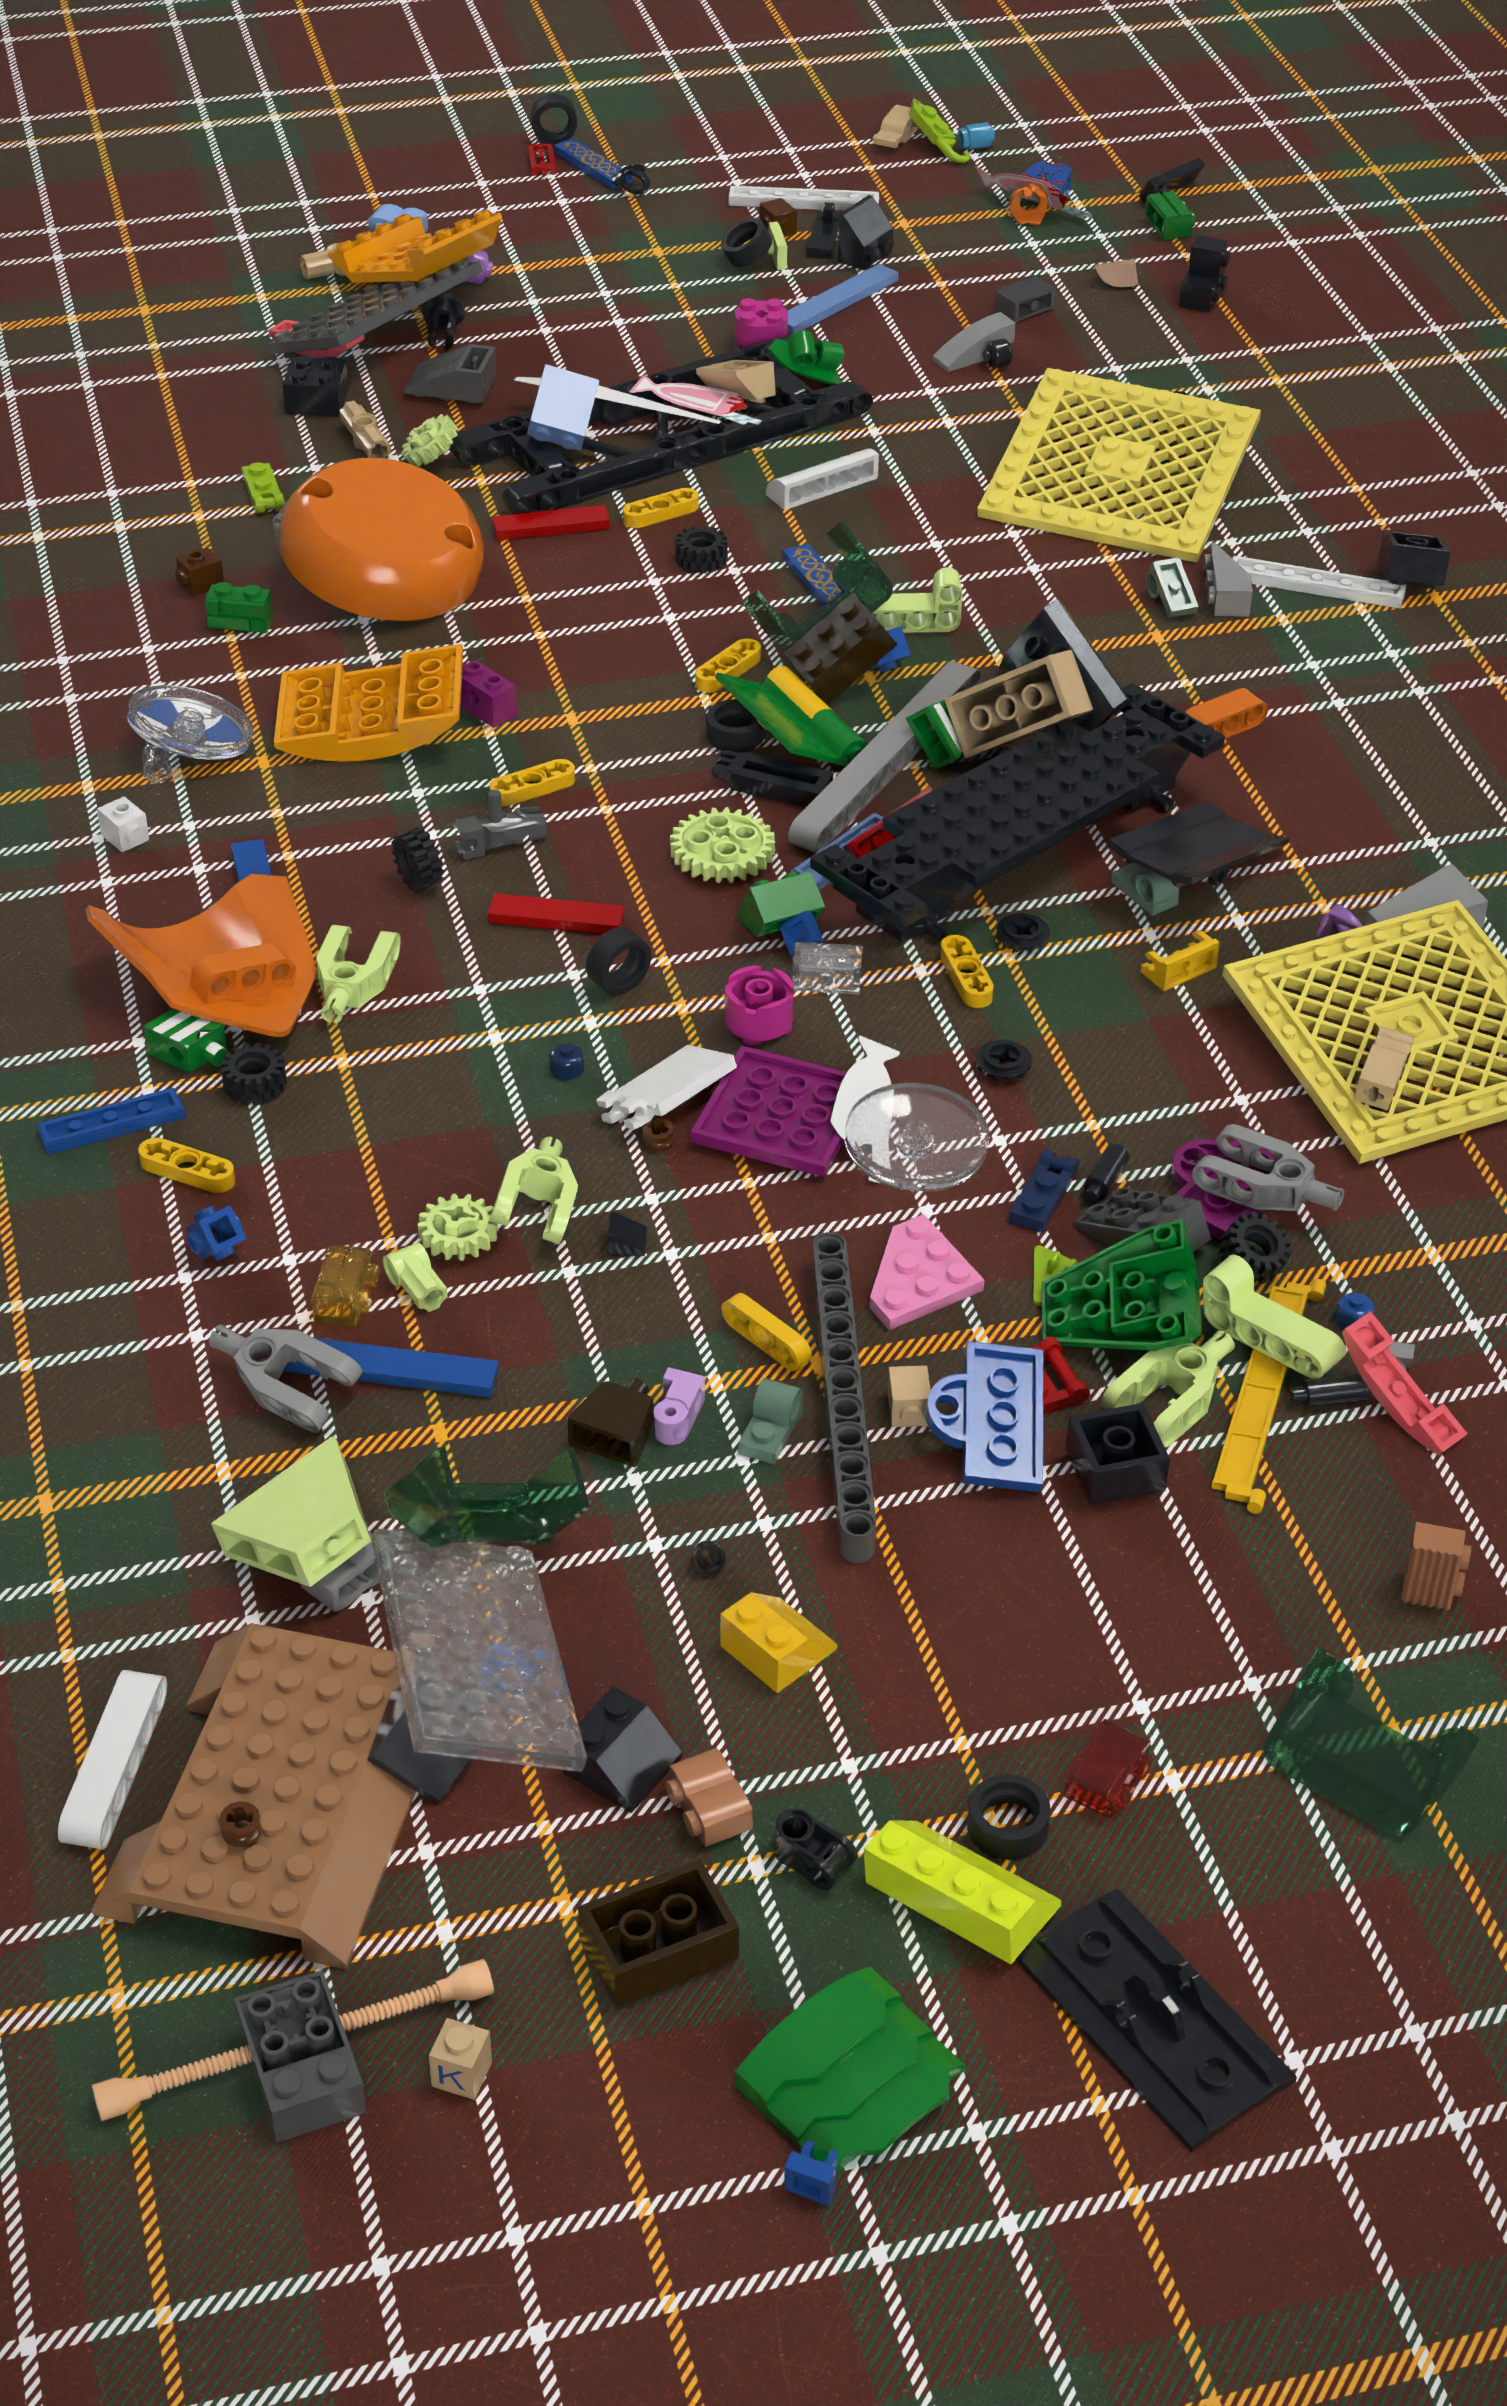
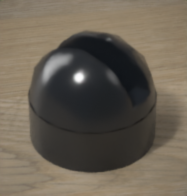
M710 1540L701 1541L696 1544L691 1554L694 1567L703 1575L717 1574L725 1565L726 1557L724 1551L717 1543ZM706 1549L708 1550L709 1556L712 1561V1563L707 1565L705 1564L702 1552Z

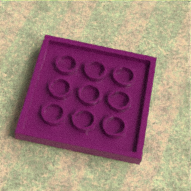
M741 1045L734 1057L737 1068L722 1077L690 1132L691 1143L825 1177L845 1141L837 1133L830 1120L837 1093L847 1072Z

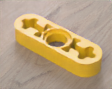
M680 488L628 503L623 507V523L630 528H642L693 513L699 508V493L692 488Z
M749 638L740 639L696 669V688L705 693H713L722 689L724 686L715 678L717 672L734 677L741 676L760 662L761 644L757 640Z
M566 759L552 760L495 778L490 782L489 788L490 790H499L501 792V807L511 806L570 787L575 782V766ZM527 782H539V783L529 784V783H527Z
M961 935L945 937L941 941L940 959L963 1002L972 1008L989 1006L993 1000L994 985L971 942ZM968 969L974 972L962 973L959 970Z
M163 1138L147 1139L138 1148L140 1165L145 1171L212 1193L226 1192L235 1184L234 1167L227 1159ZM186 1162L195 1163V1165L190 1168L178 1167L180 1164Z
M737 1293L722 1304V1314L728 1325L788 1370L795 1371L811 1360V1348L805 1338L747 1295Z

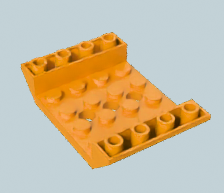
M489 210L479 211L474 214V219L457 221L454 223V228L438 230L434 236H431V233H425L421 217H410L409 214H402L395 217V222L391 224L387 222L375 226L376 231L372 233L367 231L356 235L357 240L352 242L347 240L336 245L337 249L328 252V256L353 283L418 281L493 245L502 215L501 213H490Z

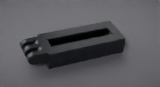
M729 750L723 752L721 758H719L711 771L714 777L731 781V790L802 807H807L833 781L834 772L749 752L742 754Z

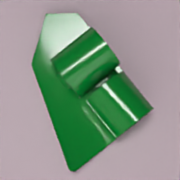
M798 331L793 333L787 341L775 339L767 350L781 365L791 372L828 385L842 383L836 371L844 357V348L839 343L816 340L814 342L811 332Z

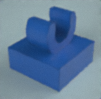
M803 911L779 926L791 956L799 957L824 942L814 916L810 911Z
M807 2141L802 2147L801 2154L791 2151L784 2166L785 2190L829 2206L836 2191L837 2151L831 2149L828 2158L824 2162L812 2159L814 2142Z

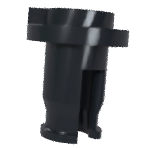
M443 292L423 303L422 314L427 323H429L427 341L430 347L435 348L437 329L446 330L445 349L448 350L454 343L455 327L464 320L465 306L457 296Z

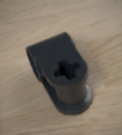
M801 1809L785 1810L776 1819L773 1847L776 1859L805 1877L811 1884L821 1890H830L835 1885L836 1876L845 1866L853 1865L858 1858V1852L854 1844L846 1836L833 1831Z

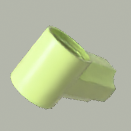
M417 1242L383 1257L384 1269L390 1282L395 1287L401 1285L419 1309H426L428 1312L436 1310L448 1298L446 1286L431 1268L429 1256L420 1243Z

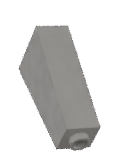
M1450 864L1368 911L1366 925L1459 900L1482 928L1484 926L1488 900L1453 864Z

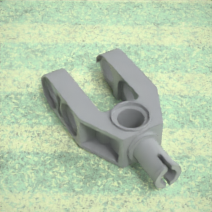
M1235 1124L1227 1125L1216 1138L1215 1143H1217L1219 1150L1224 1155L1242 1162V1165L1208 1155L1204 1156L1192 1171V1179L1200 1189L1258 1210L1297 1211L1301 1204L1306 1203L1308 1200L1337 1211L1343 1201L1345 1192L1343 1188H1337L1315 1180V1165L1288 1142ZM1226 1137L1236 1139L1240 1143L1241 1148L1231 1146ZM1259 1149L1268 1150L1273 1155L1274 1160L1264 1158ZM1251 1165L1271 1173L1264 1174L1247 1167ZM1203 1168H1208L1215 1172L1218 1179L1208 1177ZM1236 1180L1246 1182L1250 1186L1251 1191L1241 1189Z
M220 1324L215 1328L220 1334L212 1331L209 1338L210 1347L216 1348L234 1358L241 1379L259 1406L311 1433H318L327 1422L330 1414L318 1401L277 1380L281 1377L285 1366L289 1362L296 1364L299 1361L320 1372L322 1378L328 1380L330 1377L346 1386H353L363 1373L360 1365L351 1357L299 1330L255 1328L252 1334L245 1338ZM268 1358L265 1361L258 1362L260 1359Z

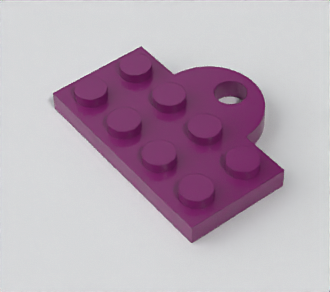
M1236 1139L1230 1144L1235 1148H1241L1240 1143ZM1193 1140L1179 1147L1173 1157L1172 1177L1181 1188L1175 1195L1200 1200L1209 1233L1220 1240L1236 1218L1238 1219L1240 1215L1245 1213L1248 1216L1250 1212H1256L1259 1215L1263 1210L1253 1209L1200 1189L1192 1179V1171L1198 1162H1189L1187 1159H1197L1200 1161L1204 1156L1212 1155L1242 1165V1162L1224 1155L1219 1150L1217 1143H1215L1216 1140ZM1259 1149L1264 1158L1274 1160L1273 1155L1268 1150ZM1251 1165L1247 1167L1264 1174L1271 1173ZM1203 1168L1208 1177L1218 1179L1215 1172L1208 1168ZM1236 1180L1241 1189L1251 1191L1250 1186L1246 1182Z

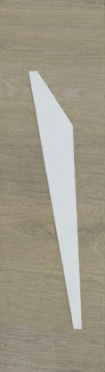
M517 377L514 379L515 381L540 386L541 378ZM599 385L595 398L707 422L717 424L721 422Z

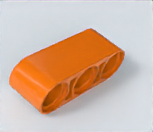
M1240 688L1191 707L1185 713L1210 726L1215 731L1224 735L1226 739L1261 724L1267 716L1268 706L1249 690Z

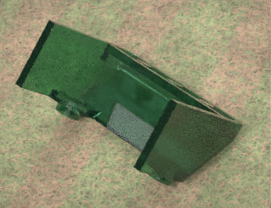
M843 520L825 534L843 556V559L835 565L832 572L833 580L841 592L799 626L791 616L784 613L777 614L758 589L742 602L768 637L787 650L853 592L871 613L888 601L892 595L893 586L891 581Z
M438 1447L384 1494L388 1513L418 1540L429 1543L431 1547L466 1542H531L533 1546H542L554 1541L556 1534L590 1509L575 1449H567L526 1483H454L446 1448Z

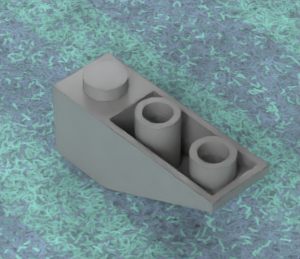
M1211 543L1210 554L1204 555V572H1206L1205 584L1206 588H1208L1207 601L1208 604H1213L1214 616L1249 617L1253 593L1250 574L1216 543Z

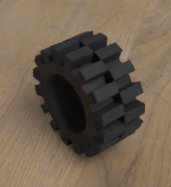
M702 525L700 529L697 526H692V530L688 528L683 529V532H679L675 538V560L679 567L683 566L685 571L691 569V573L701 570V574L706 573V570H710L712 573L716 571V568H723V565H726L728 560V540L726 534L723 535L722 530L716 531L715 527L707 529L705 525Z
M422 827L394 836L391 842L393 846L391 851L395 856L393 861L399 868L397 871L399 875L402 874V881L405 884L407 883L410 890L413 889L414 892L440 883L443 880L442 875L444 874V870L440 867L443 865V862L438 857L440 855L439 849H435L436 843L434 839L430 840V834L427 831L425 832Z
M249 1043L243 1044V1050L235 1047L232 1049V1054L227 1052L224 1056L225 1060L221 1061L223 1088L225 1089V1094L227 1096L231 1095V1100L234 1102L240 1099L243 1105H247L248 1101H252L253 1105H259V1100L263 1099L266 1104L271 1102L270 1096L277 1099L280 1096V1091L284 1092L286 1089L285 1084H287L284 1057L278 1049L273 1050L271 1045L267 1044L262 1048L261 1043H255V1047L250 1048Z
M1250 1212L1248 1216L1244 1213L1238 1219L1236 1218L1221 1237V1244L1218 1248L1219 1253L1224 1254L1220 1259L1223 1262L1230 1255L1240 1256L1250 1265L1254 1275V1284L1257 1280H1259L1260 1284H1264L1268 1279L1270 1281L1273 1280L1287 1263L1292 1254V1249L1289 1248L1292 1243L1290 1238H1284L1288 1233L1285 1228L1280 1230L1276 1228L1279 1224L1278 1221L1274 1219L1269 1223L1267 1221L1268 1215L1262 1213L1258 1219L1256 1212ZM1245 1240L1259 1245L1266 1256H1260L1251 1251L1246 1245Z

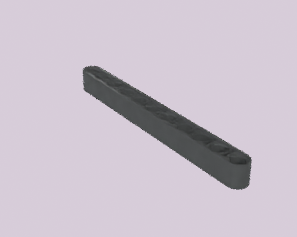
M825 1232L817 1235L813 1241L812 1275L839 1552L845 1560L852 1563H862L870 1560L875 1552L876 1513L847 1244L845 1238L834 1232Z

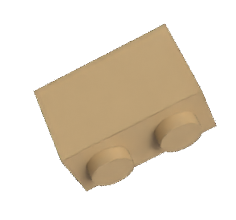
M730 360L696 368V374L708 387L738 393L743 399L764 403L766 397L776 395L773 362Z

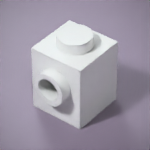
M125 796L97 808L101 835L119 851L124 852L149 840L146 814Z

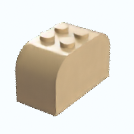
M1072 650L1048 655L944 699L965 758L1003 747L1044 731L1061 721L1071 720L1093 711Z

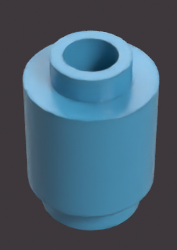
M988 122L964 125L957 132L958 144L961 149L966 148V150L990 147L992 141L995 140L994 128Z

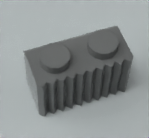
M1033 274L1028 279L1025 277L1020 282L1017 280L1012 285L1009 283L1008 286L1005 285L1004 287L1001 286L1000 289L997 288L995 291L994 311L995 313L1002 312L1015 323L1053 309L1056 288Z

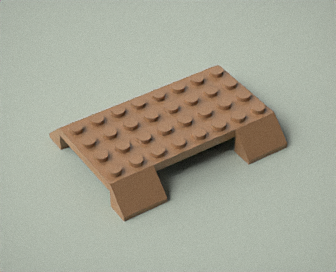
M250 1623L216 1641L186 1705L187 1711L206 1714L209 1717L162 1820L124 1839L92 1908V1914L135 1924L142 1906L297 1938L301 1939L304 1961L347 1970L416 1794L415 1790L367 1760L391 1692L418 1673H422L453 1695L454 1690L410 1654ZM238 1801L249 1802L258 1809L262 1827L261 1835L257 1841L245 1847H234L227 1844L222 1837L219 1821L223 1809L229 1804ZM245 1820L236 1821V1828L246 1827Z

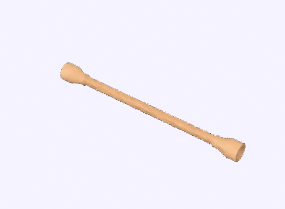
M480 1959L460 1966L447 1978L435 1981L432 1988L427 1986L426 1989L421 1988V1991L418 1989L415 1993L411 1991L410 1995L405 1993L404 1997L399 1995V1998L393 1997V2000L390 1998L387 2002L383 2000L382 2004L377 2002L376 2006L371 2004L370 2007L365 2006V2009L360 2008L359 2011L356 2009L354 2013L349 2011L348 2015L343 2013L339 2017L344 2031H351V2028L354 2030L357 2026L361 2028L362 2024L367 2026L368 2022L373 2024L374 2021L379 2022V2019L384 2020L385 2017L387 2019L390 2016L395 2017L396 2013L401 2015L402 2012L407 2013V2010L412 2011L413 2008L416 2010L418 2007H424V2004L426 2006L430 2003L434 2004L435 2001L441 2003L451 2000L474 2001L494 1994L493 1981L486 1961ZM241 2046L240 2050L235 2048L234 2052L229 2050L228 2054L227 2052H223L222 2055L217 2054V2057L213 2055L211 2059L207 2057L205 2061L201 2059L199 2063L195 2061L193 2065L189 2063L188 2066L183 2065L182 2068L177 2067L176 2070L173 2068L170 2072L167 2070L165 2074L160 2072L159 2076L154 2074L153 2078L146 2075L137 2078L114 2077L92 2084V2091L101 2122L127 2113L139 2102L152 2098L156 2091L160 2093L161 2089L166 2091L167 2087L172 2089L173 2086L178 2087L179 2084L184 2085L185 2082L188 2084L191 2080L194 2082L196 2078L200 2080L202 2076L207 2078L208 2074L213 2076L214 2072L219 2074L220 2070L225 2072V2069L231 2070V2067L236 2068L237 2065L240 2067L243 2063L247 2065L248 2061L251 2063L247 2046L245 2048Z

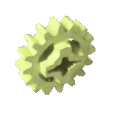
M440 414L437 419L435 417L427 419L422 425L410 432L409 437L406 439L408 442L402 446L404 450L401 453L409 464L416 465L417 467L423 462L425 465L433 462L439 455L449 450L450 445L453 443L452 439L457 436L456 431L458 427L448 415L443 416Z
M452 1194L449 1201L438 1197L437 1206L428 1203L426 1205V1212L419 1214L418 1236L419 1239H422V1246L424 1248L431 1247V1255L433 1256L441 1252L444 1253L445 1260H449L452 1255H458L459 1260L464 1261L465 1254L468 1253L475 1258L479 1257L478 1249L481 1248L489 1251L490 1242L497 1240L498 1223L490 1221L493 1206L485 1207V1200L482 1198L473 1202L470 1194H467L464 1199H458L456 1194Z

